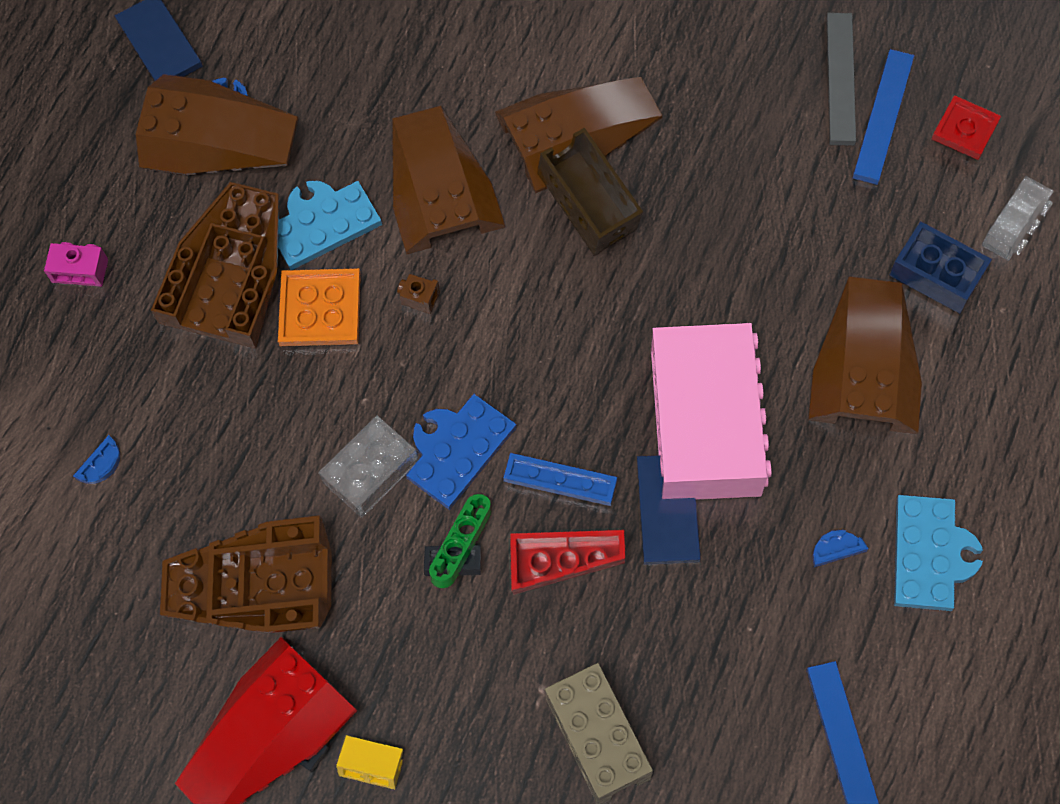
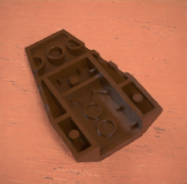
M163 74L147 88L136 130L139 167L146 170L188 176L196 175L199 172L218 173L219 170L231 169L232 171H238L249 167L259 169L288 166L299 118L210 80Z
M641 77L541 93L495 111V115L504 133L509 132L524 161L525 174L535 193L548 189L537 174L540 154L550 147L554 150L553 155L562 152L571 144L573 134L582 128L587 130L606 158L608 153L615 148L619 149L625 145L626 141L632 136L639 135L662 119V114Z
M441 106L393 118V210L406 255L431 248L429 238L476 225L479 227L480 234L505 228L491 181Z
M849 276L813 369L808 420L835 424L838 416L889 422L890 431L918 434L922 381L902 283Z
M320 515L264 522L259 524L258 528L250 531H240L231 538L223 541L216 540L209 543L207 547L195 548L162 561L160 615L163 617L261 633H275L321 628L331 608L332 551Z

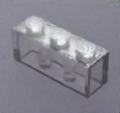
M1025 176L987 233L981 246L1010 261L1014 253L1020 255L1028 242L1024 239L1027 233L1033 235L1040 224V221L1037 220L1040 214L1045 216L1053 204L1049 199L1054 191Z

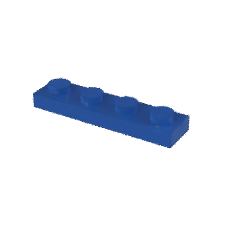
M513 453L509 455L503 477L504 482L608 506H611L617 483V477Z

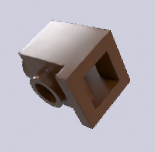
M409 274L407 280L402 279L400 281L397 294H399L402 305L431 314L440 294V288L437 280L433 279L431 281Z

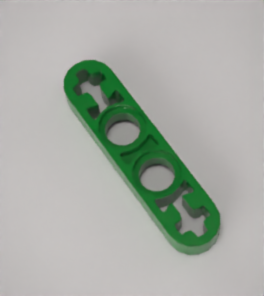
M475 494L468 498L430 565V579L437 588H447L455 582L491 515L490 500L485 495ZM480 505L483 506V508L478 509L476 518H474V508H478ZM464 525L474 527V531L470 534H462L459 529ZM452 547L462 549V553L458 556H450L447 551ZM445 563H447V574L438 577L437 573H442L446 567Z

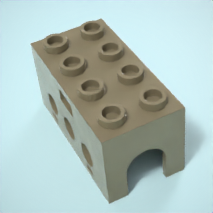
M598 663L545 688L546 701L597 804H604L610 801L614 794L628 786L636 784L638 787L651 780L653 770Z

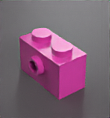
M68 242L60 244L51 243L44 272L52 283L102 287L108 258L102 248L97 245L87 244L86 246H78Z

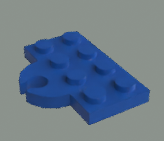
M475 394L471 396L457 414L448 409H435L423 415L424 420L427 423H434L438 426L434 433H425L421 425L417 423L414 427L413 439L417 451L422 456L406 474V477L449 510L517 428L513 421Z

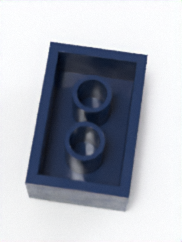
M920 221L895 260L889 276L960 314L984 276L992 259Z

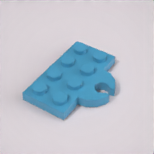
M307 181L308 190L314 193L313 198L310 200H303L301 198L302 194L298 187L293 189L288 197L287 204L290 215L279 220L278 249L290 270L382 225L380 217L358 181L336 192L329 185L321 181Z
M898 495L896 507L894 606L952 611L954 609V583H963L971 579L981 567L983 562L981 560L968 563L961 558L960 552L963 550H969L974 554H981L983 549L975 535L966 529L955 526V500Z

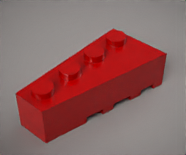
M624 530L510 534L511 588L513 595L625 563Z

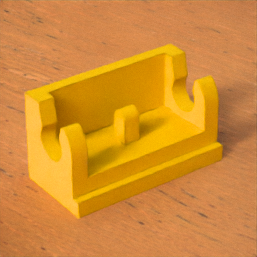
M346 736L336 765L338 774L341 777L395 790L403 762L401 759L403 749Z

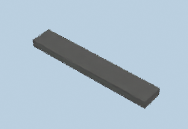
M827 13L829 145L855 146L856 122L852 13Z

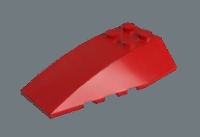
M280 637L241 677L175 784L193 804H243L248 797L257 791L261 792L269 787L270 782L282 774L285 776L294 770V766L304 759L309 760L316 755L357 710Z

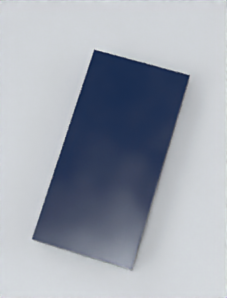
M143 0L114 15L154 81L163 74L184 77L203 67L200 59L162 0Z
M660 455L637 456L644 565L700 562L696 499H662L664 477L661 476Z

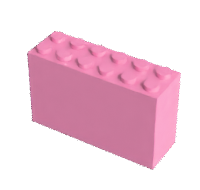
M751 323L653 328L651 359L658 454L660 455L661 476L664 477L662 499L760 497L764 487H768V477H771L770 460H765V451H768V435L763 434L766 414L765 409L760 408V399H763V385L758 383V374H760L761 370L760 358H755V349H758L757 333H752Z

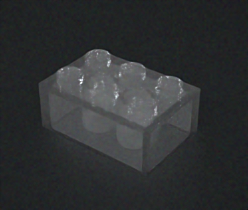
M376 415L318 473L323 483L356 514L363 518L411 470L419 458L416 449Z

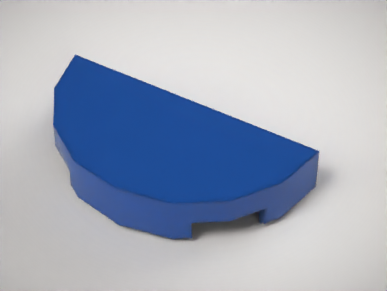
M110 435L106 437L73 475L76 480L83 483L96 484L106 480L115 472L119 465L120 451Z
M845 530L831 531L823 535L815 545L812 556L813 565L818 567L867 552L868 547L863 539L847 533Z

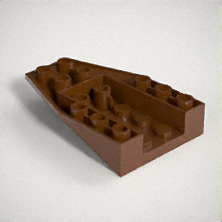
M230 182L178 243L151 308V312L158 324L256 349L278 270V193Z

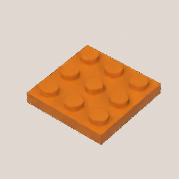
M360 269L281 271L279 346L359 344Z

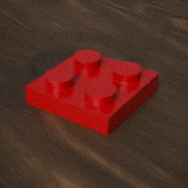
M954 95L932 136V140L979 160L1001 116Z

